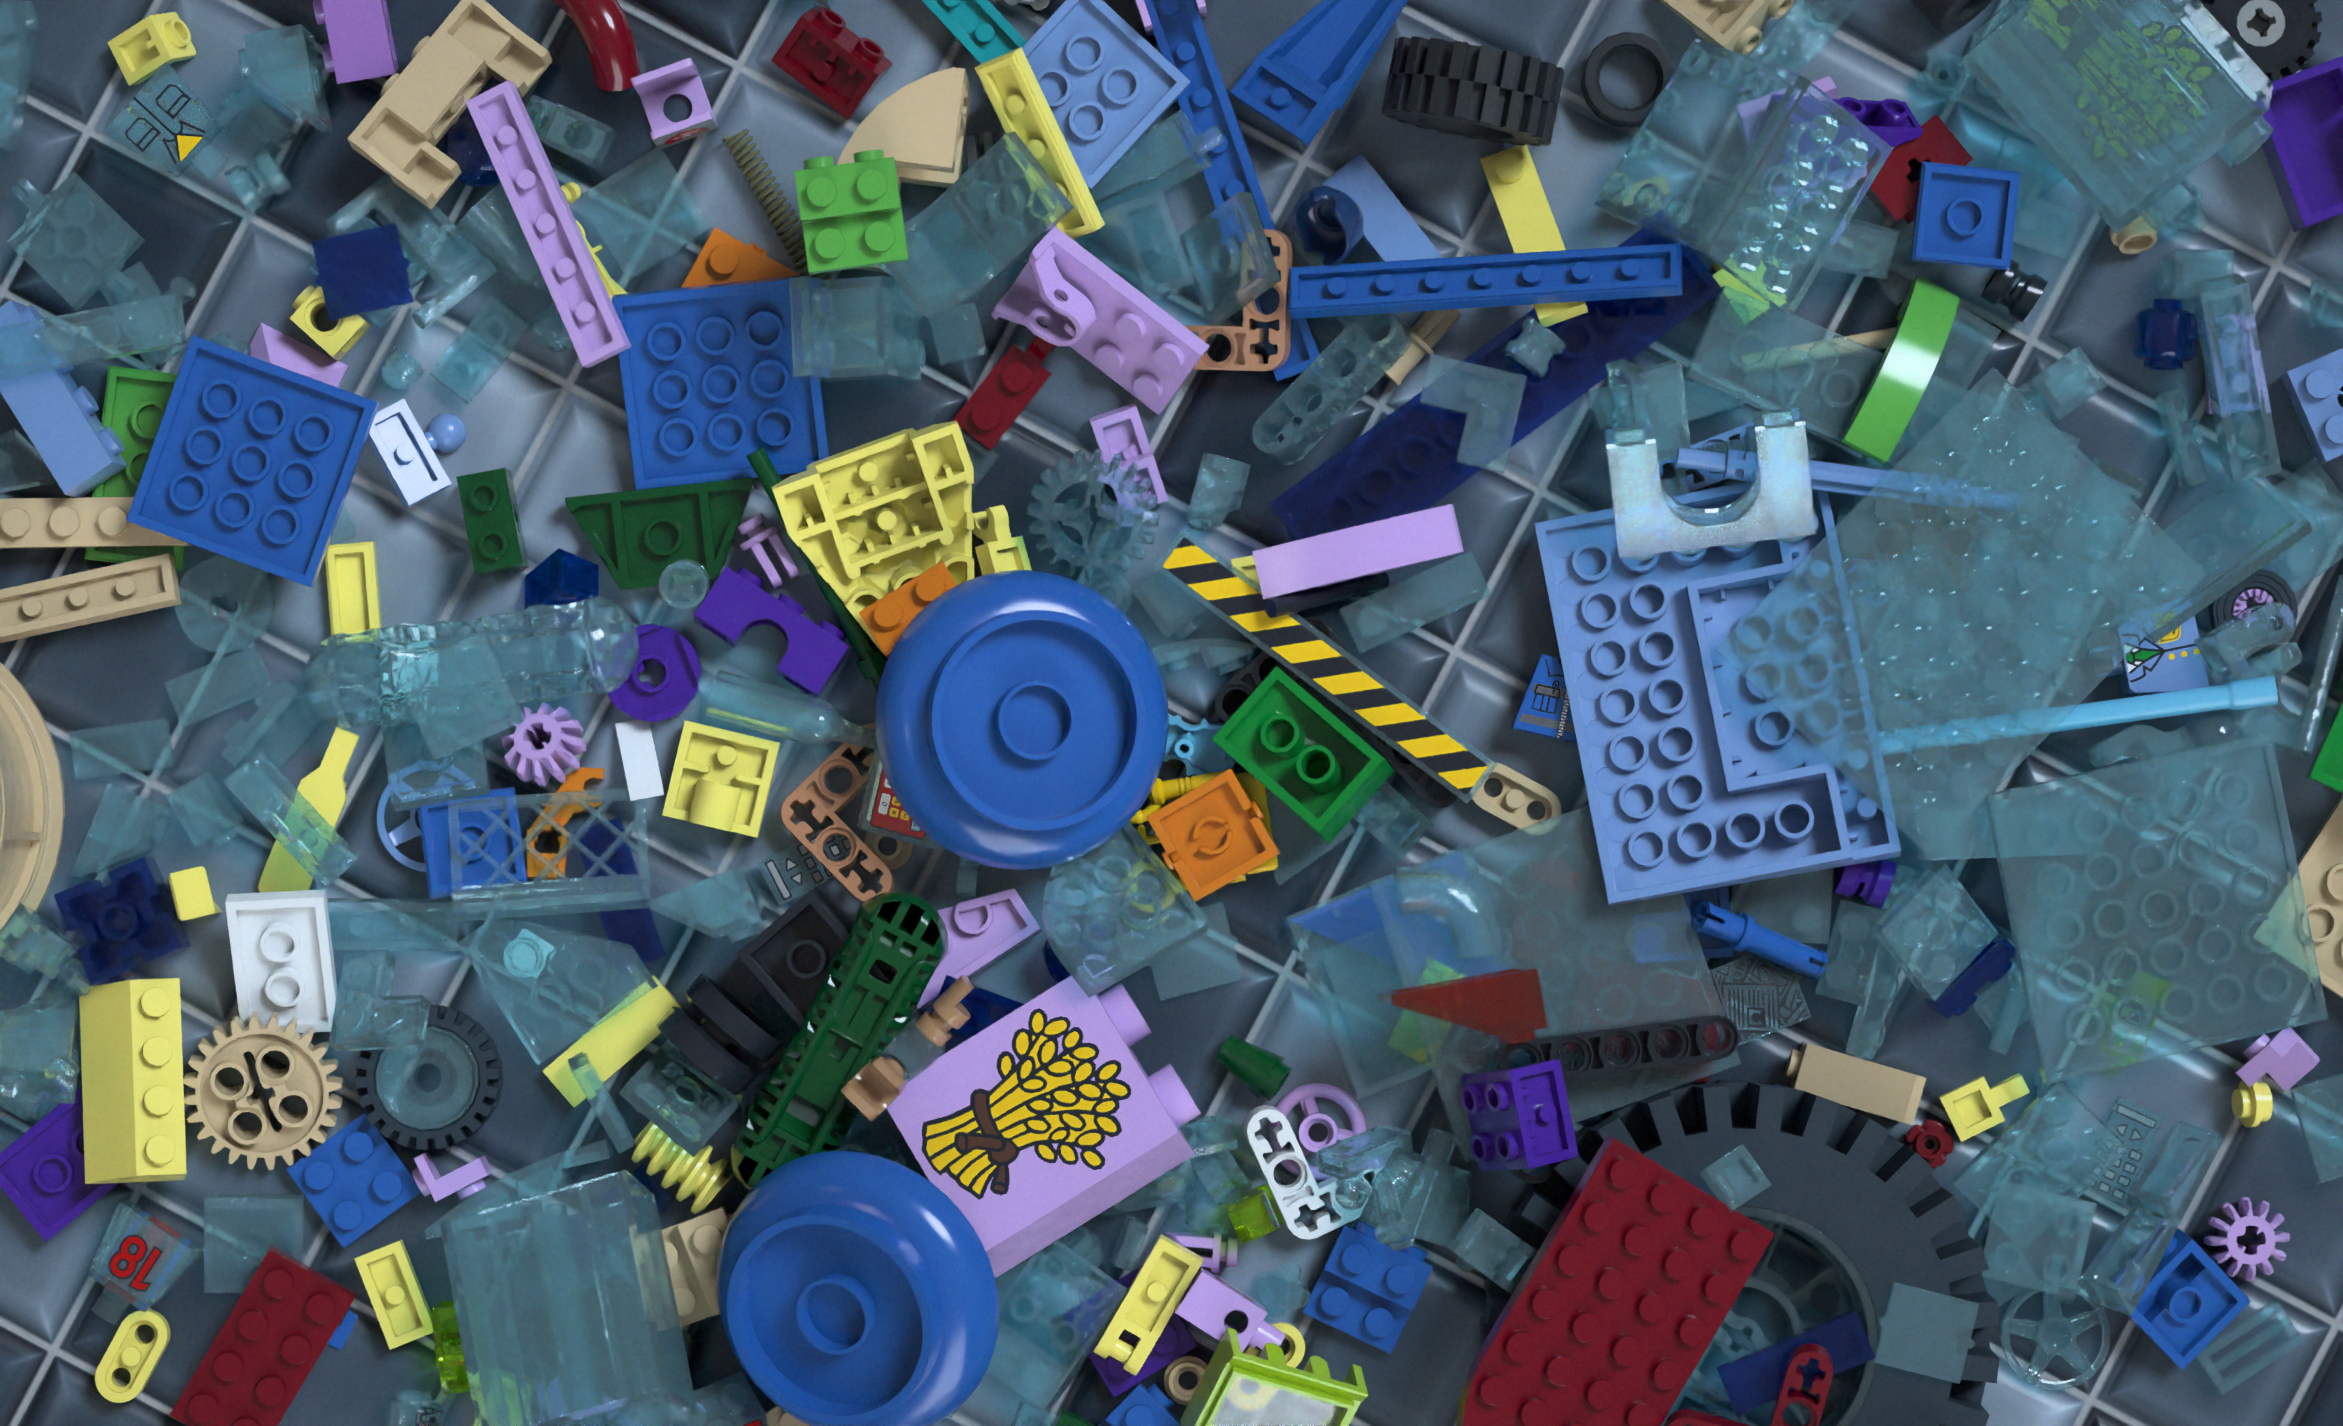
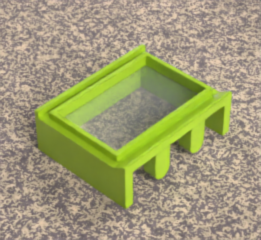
M1227 1327L1180 1422L1181 1426H1349L1360 1403L1368 1397V1391L1361 1366L1352 1364L1343 1382L1331 1379L1327 1362L1321 1357L1311 1356L1304 1370L1286 1365L1283 1350L1274 1343H1266L1259 1357L1242 1353L1237 1331Z

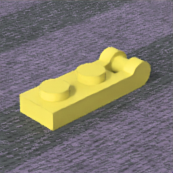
M1160 1234L1110 1322L1099 1337L1093 1352L1105 1359L1109 1355L1124 1364L1122 1369L1136 1376L1203 1263V1257ZM1124 1329L1140 1337L1134 1347L1119 1339Z

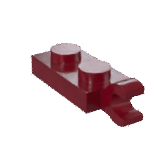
M1036 336L1024 353L1012 344L953 421H957L961 428L992 451L1052 376L1041 365L1056 348V345Z

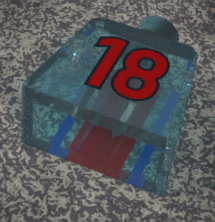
M132 1201L120 1202L89 1269L88 1275L105 1286V1289L91 1310L102 1319L114 1325L118 1323L129 1304L143 1312L152 1310L195 1265L206 1250Z

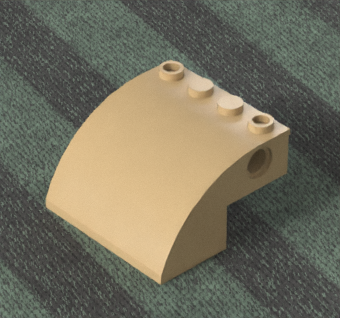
M952 67L931 73L903 86L886 98L857 127L843 149L837 165L854 163L853 154L857 152L883 150L884 158L894 157L896 161L899 189H901V182L959 190L966 142L965 136L967 135L972 97L966 70ZM891 263L853 269L889 273Z

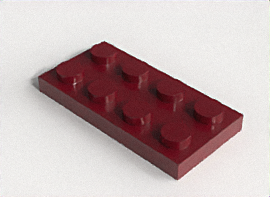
M270 1245L173 1406L170 1415L188 1426H278L355 1299L356 1293Z

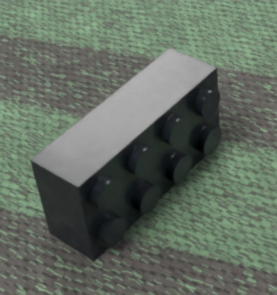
M812 889L738 952L737 955L802 1029L808 1009L826 978L828 966L833 957L845 944L851 931L816 890ZM875 961L869 974L886 984H890L893 979ZM917 1008L905 1024L887 1057L898 1062L903 1070L934 1044L916 1025V1021L923 1015Z

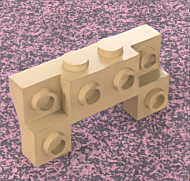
M461 0L431 37L426 36L420 40L412 52L411 62L402 73H396L387 80L381 90L379 101L347 139L355 151L390 175L396 185L426 207L432 209L462 173L458 164L435 146L467 108L466 101L476 97L492 76L501 83L507 80L514 82L520 97L523 98L553 60L546 48L514 26L487 1Z

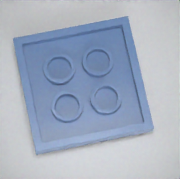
M1066 0L1022 47L1090 191L1099 184L1191 84L1187 77L1103 0Z

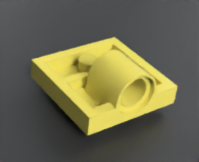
M685 720L662 815L759 838L781 743Z

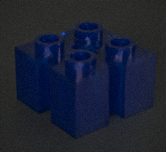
M143 857L109 871L112 884L103 887L100 879L88 880L54 895L68 931L82 930L87 945L76 950L91 986L102 985L137 970L133 958L139 955H143L146 963L156 962L192 947L182 922L178 919L177 912H164L158 897L169 893L155 857ZM120 908L124 913H130L133 922L129 924L131 929L128 932L125 929H116L113 920L120 918L117 910Z

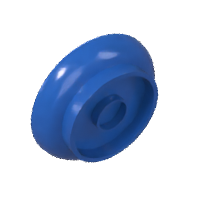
M1030 570L1001 571L965 581L947 590L919 612L899 637L885 664L879 683L875 712L876 741L880 761L895 797L909 817L929 837L949 851L985 866L1012 870L1043 869L1064 864L1097 849L1117 834L1138 812L1154 786L1165 755L1169 724L1168 700L1162 674L1150 646L1132 621L1110 600L1095 590L1060 575Z
M828 1151L806 1155L783 1164L763 1177L744 1197L726 1227L719 1248L715 1278L719 1315L726 1337L742 1368L754 1384L778 1407L797 1420L809 1426H932L956 1411L980 1384L990 1364L998 1336L999 1300L994 1273L981 1240L961 1210L945 1193L915 1171L886 1158L862 1152Z

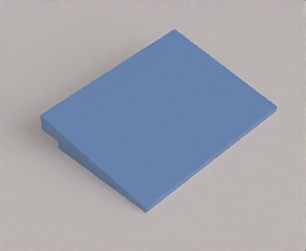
M1748 481L1534 523L1609 906L1900 857L1901 847L1828 492Z

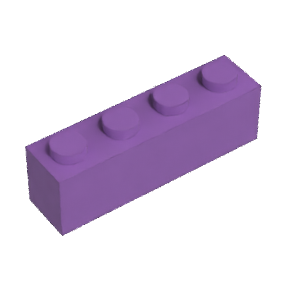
M313 0L317 24H326L329 43L322 44L325 68L327 73L335 72L337 84L396 74L399 65L386 0Z

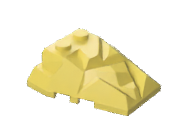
M957 421L934 424L917 431L913 428L904 429L813 462L806 466V471L789 476L771 487L788 535L802 549L816 567L818 573L826 583H829L844 602L845 607L882 653L883 651L859 614L860 611L943 561L957 585L975 578L974 558L972 557V530L974 529L972 484H974V468Z

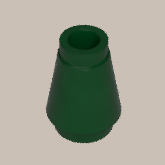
M1233 1035L1225 1041L1216 1056V1059L1223 1063V1066L1256 1098L1262 1095L1269 1101L1280 1091L1292 1068L1283 1063L1284 1057L1242 1039L1239 1040Z

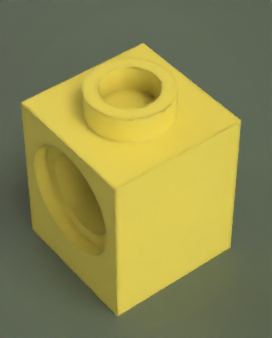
M323 282L317 288L312 285L308 286L292 304L296 311L290 319L331 357L338 361L347 354L372 326ZM325 306H335L339 313L338 324L330 331H320L315 323L318 311Z

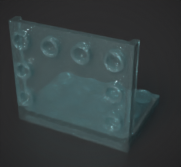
M1695 38L1689 49L1683 54L1678 67L1663 92L1657 97L1655 105L1638 133L1631 140L1628 150L1612 176L1607 180L1602 193L1594 205L1608 215L1703 252L1779 312L1792 317L1893 148L1806 77Z

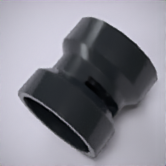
M2011 259L2010 270L1996 269L1980 297L1991 304L2000 303L2008 308L2010 316L2023 322L2040 298L2048 281L2037 274L2028 275L2020 270L2019 263ZM2016 278L2019 279L2015 284L2014 288L2012 289V291L2010 292L2009 296L2006 297L2005 295L2008 293Z

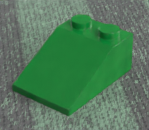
M1277 666L1211 739L1328 844L1333 841L1394 772L1385 758Z

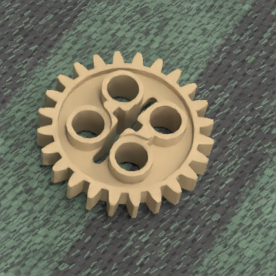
M253 1011L249 1025L244 1026L241 1019L235 1015L231 1020L230 1033L219 1024L216 1025L213 1030L216 1043L202 1038L198 1047L205 1056L191 1055L188 1064L198 1072L186 1073L183 1078V1084L195 1088V1090L184 1094V1104L197 1105V1108L189 1113L187 1121L188 1123L202 1121L204 1125L199 1130L197 1138L201 1140L212 1135L215 1138L211 1150L213 1154L219 1152L224 1147L230 1149L228 1161L230 1164H233L242 1154L247 1156L248 1169L252 1170L259 1157L265 1159L269 1170H273L277 1156L281 1155L284 1161L291 1166L295 1160V1149H298L307 1157L311 1155L313 1147L310 1138L320 1143L326 1141L327 1133L321 1125L335 1127L338 1117L328 1109L341 1108L343 1098L330 1092L342 1088L343 1078L329 1076V1074L337 1068L339 1061L338 1059L323 1060L322 1057L328 1050L329 1043L326 1041L313 1046L310 1042L315 1029L311 1027L300 1035L296 1032L298 1020L296 1017H293L287 1026L283 1027L279 1026L278 1012H273L268 1024H262L258 1012ZM247 1051L251 1052L254 1056L256 1070L262 1087L264 1089L273 1088L269 1098V1105L275 1117L282 1125V1128L279 1130L275 1129L272 1125L270 1111L263 1093H253L257 1077L252 1066L244 1056V1053ZM269 1051H281L288 1057L290 1065L284 1069H273L266 1063L264 1055ZM223 1068H235L242 1074L244 1082L238 1086L226 1085L219 1078L218 1072ZM290 1095L300 1096L307 1103L308 1109L303 1113H291L283 1106L282 1099ZM243 1112L254 1113L260 1118L262 1126L257 1130H246L239 1125L236 1116Z

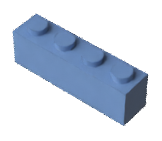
M9 300L0 306V393L63 493L68 496L82 498L128 466L120 454L124 451V446L109 426L103 428L95 415L99 407L90 392L84 386L78 388L69 372L73 370V366L67 355L59 346L52 347L43 333L48 327L41 314L32 305L27 307L24 304Z

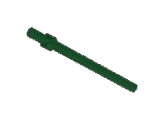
M760 447L746 455L783 522L771 488L782 480L764 447ZM796 545L859 660L855 663L865 680L870 679L878 692L879 683L887 662L886 656L880 649H875L868 634L845 607L844 602L829 583H826L818 573L816 567L802 549Z

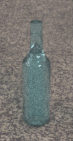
M719 670L715 677L706 709V716L811 747H820L831 742H846L878 751L876 730L847 721L839 715L832 704L825 700L723 670Z

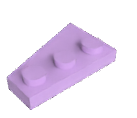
M1015 888L937 910L946 925L949 942L948 951L927 984L917 1009L921 1011L938 1000L961 975H965L969 979L1042 932V929ZM890 965L896 975L897 969Z

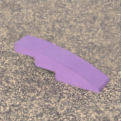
M1453 504L1252 551L1263 599L1322 587L1464 552Z

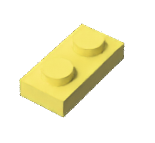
M403 1240L354 1258L390 1350L438 1330Z

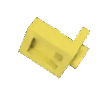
M176 12L149 15L107 42L129 86L144 82L176 61L188 60L196 55V50L191 42L190 31Z

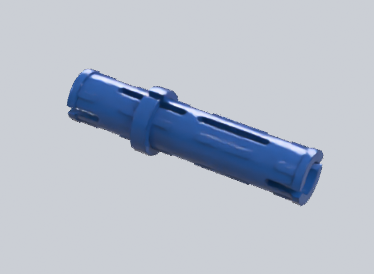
M1707 900L1701 901L1694 909L1693 913L1705 918L1700 920L1692 917V928L1723 940L1729 949L1736 952L1746 950L1804 975L1812 981L1819 979L1825 971V968L1813 963L1818 961L1827 964L1828 957L1826 952L1816 950L1756 924L1754 917L1746 913L1734 914L1713 905Z

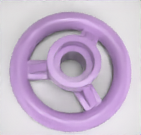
M1325 1083L1305 1084L1287 1093L1275 1108L1280 1110L1287 1118L1289 1112L1298 1103L1301 1104L1305 1118L1299 1126L1300 1141L1298 1143L1304 1157L1310 1151L1316 1153L1325 1152L1331 1149L1335 1143L1348 1146L1345 1153L1330 1164L1322 1166L1309 1165L1314 1179L1326 1180L1351 1168L1360 1157L1366 1141V1122L1357 1102L1344 1090ZM1314 1098H1326L1340 1105L1350 1119L1352 1131L1337 1128L1331 1117L1319 1113ZM1278 1121L1270 1122L1269 1139L1273 1152L1287 1148L1286 1144L1281 1147L1273 1134V1129L1279 1125ZM1315 1123H1322L1327 1128V1135L1321 1141H1314L1309 1137V1128ZM1289 1159L1280 1162L1288 1171L1299 1176L1300 1169L1297 1162Z

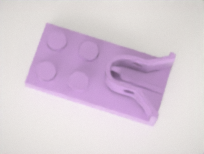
M1056 226L1034 247L1029 255L1028 263L1010 290L996 304L991 313L995 320L1000 317L1026 326L1033 334L1051 344L1065 347L1070 346L1158 415L1167 407L1209 348V345ZM1037 321H1038L1040 324H1042L1043 326L1046 325L1047 327L1045 328V327L1040 326V325L1037 323Z

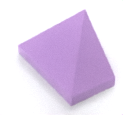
M263 323L260 324L245 353L338 388L349 368L348 365Z

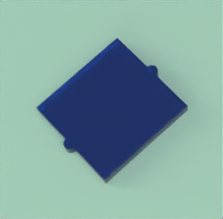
M396 223L312 241L319 272L316 284L322 287L329 321L414 303L407 273L410 261L403 255Z

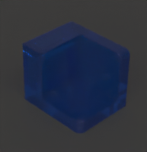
M560 548L525 577L524 616L559 631H567L599 605V565Z

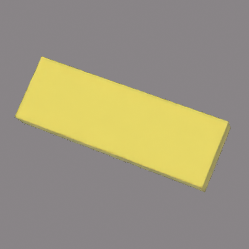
M653 975L542 1072L575 1108L662 1033L656 1025L672 1006L683 1007L660 980Z

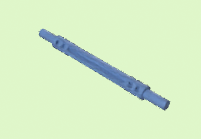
M1678 447L1676 455V467L1723 473V478L1960 510H1967L1968 506L2016 512L2019 502L2018 492L1971 486V481L1733 449H1727L1726 453Z

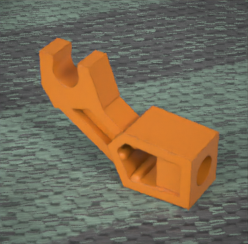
M580 767V770L576 769L565 776V783L560 786L536 821L527 830L528 879L565 881L570 836L565 826L574 814L577 815L603 807V797L588 796L584 791V787L588 781L593 779L604 781V768ZM554 829L561 834L557 838L560 844L559 854L536 853V843L539 841L537 836L551 833Z

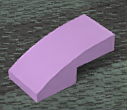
M1132 403L1089 418L1122 516L1168 501L1136 404Z

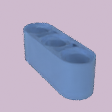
M1360 153L1321 183L1322 186H1329L1346 193L1359 205L1364 218L1362 240L1380 262L1443 258L1375 169Z

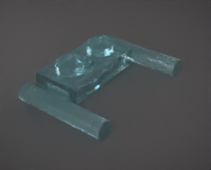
M387 173L326 220L329 230L334 235L339 236L375 208L377 211L375 217L441 288L446 285L442 291L412 314L414 322L421 329H426L496 273L493 263L480 255V252L436 204L432 209H429L396 185Z

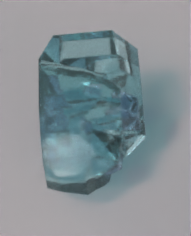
M1211 453L1203 454L1186 518V524L1191 530L1203 533L1207 529L1221 527L1229 512L1240 509L1251 465Z

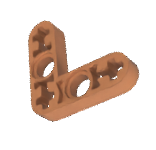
M1273 229L1258 230L1246 242L1244 250L1243 326L1184 325L1191 332H1198V337L1205 343L1213 335L1222 334L1228 338L1231 344V352L1226 360L1216 362L1209 357L1206 351L1194 367V370L1272 371L1283 366L1288 360L1291 346V317L1288 312L1289 268L1292 267L1293 250L1290 240L1281 231ZM1267 237H1271L1273 246L1280 247V255L1272 257L1270 261V272H1281L1280 280L1272 278L1255 279L1256 271L1266 272V258L1258 256L1257 249L1258 246L1266 245ZM1264 286L1273 287L1280 297L1279 307L1275 312L1268 315L1260 312L1255 304L1256 293ZM1255 320L1261 322L1279 320V329L1269 328V343L1277 345L1278 352L1269 356L1268 363H1264L1262 354L1255 353V345L1263 343L1265 328L1254 329Z
M875 723L865 724L857 729L786 798L781 808L782 821L788 831L862 904L878 894L893 892V876L888 867L837 815L882 771L880 757L874 753L869 754L861 762L863 767L868 769L864 775H860L855 764L845 758L849 752H852L857 760L866 751L863 743L864 739L870 736L873 740H876ZM834 768H845L852 774V785L844 793H832L825 785L827 774ZM798 804L804 808L811 804L816 806L811 813L822 827L825 826L827 820H831L834 823L822 830L813 844L808 838L816 835L814 830L804 821L799 822L797 825L792 823L796 818L793 808ZM833 836H844L851 842L852 848L849 856L843 861L838 862L826 858L824 846L827 840ZM861 854H864L867 859L861 861L860 865L869 875L874 876L878 872L883 874L879 880L882 890L877 894L872 890H868L864 894L860 892L864 884L853 870L848 878L841 874L852 868Z

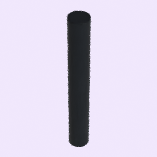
M1381 572L1267 599L1265 602V612L1268 617L1276 618L1383 590L1389 586V576L1386 572Z

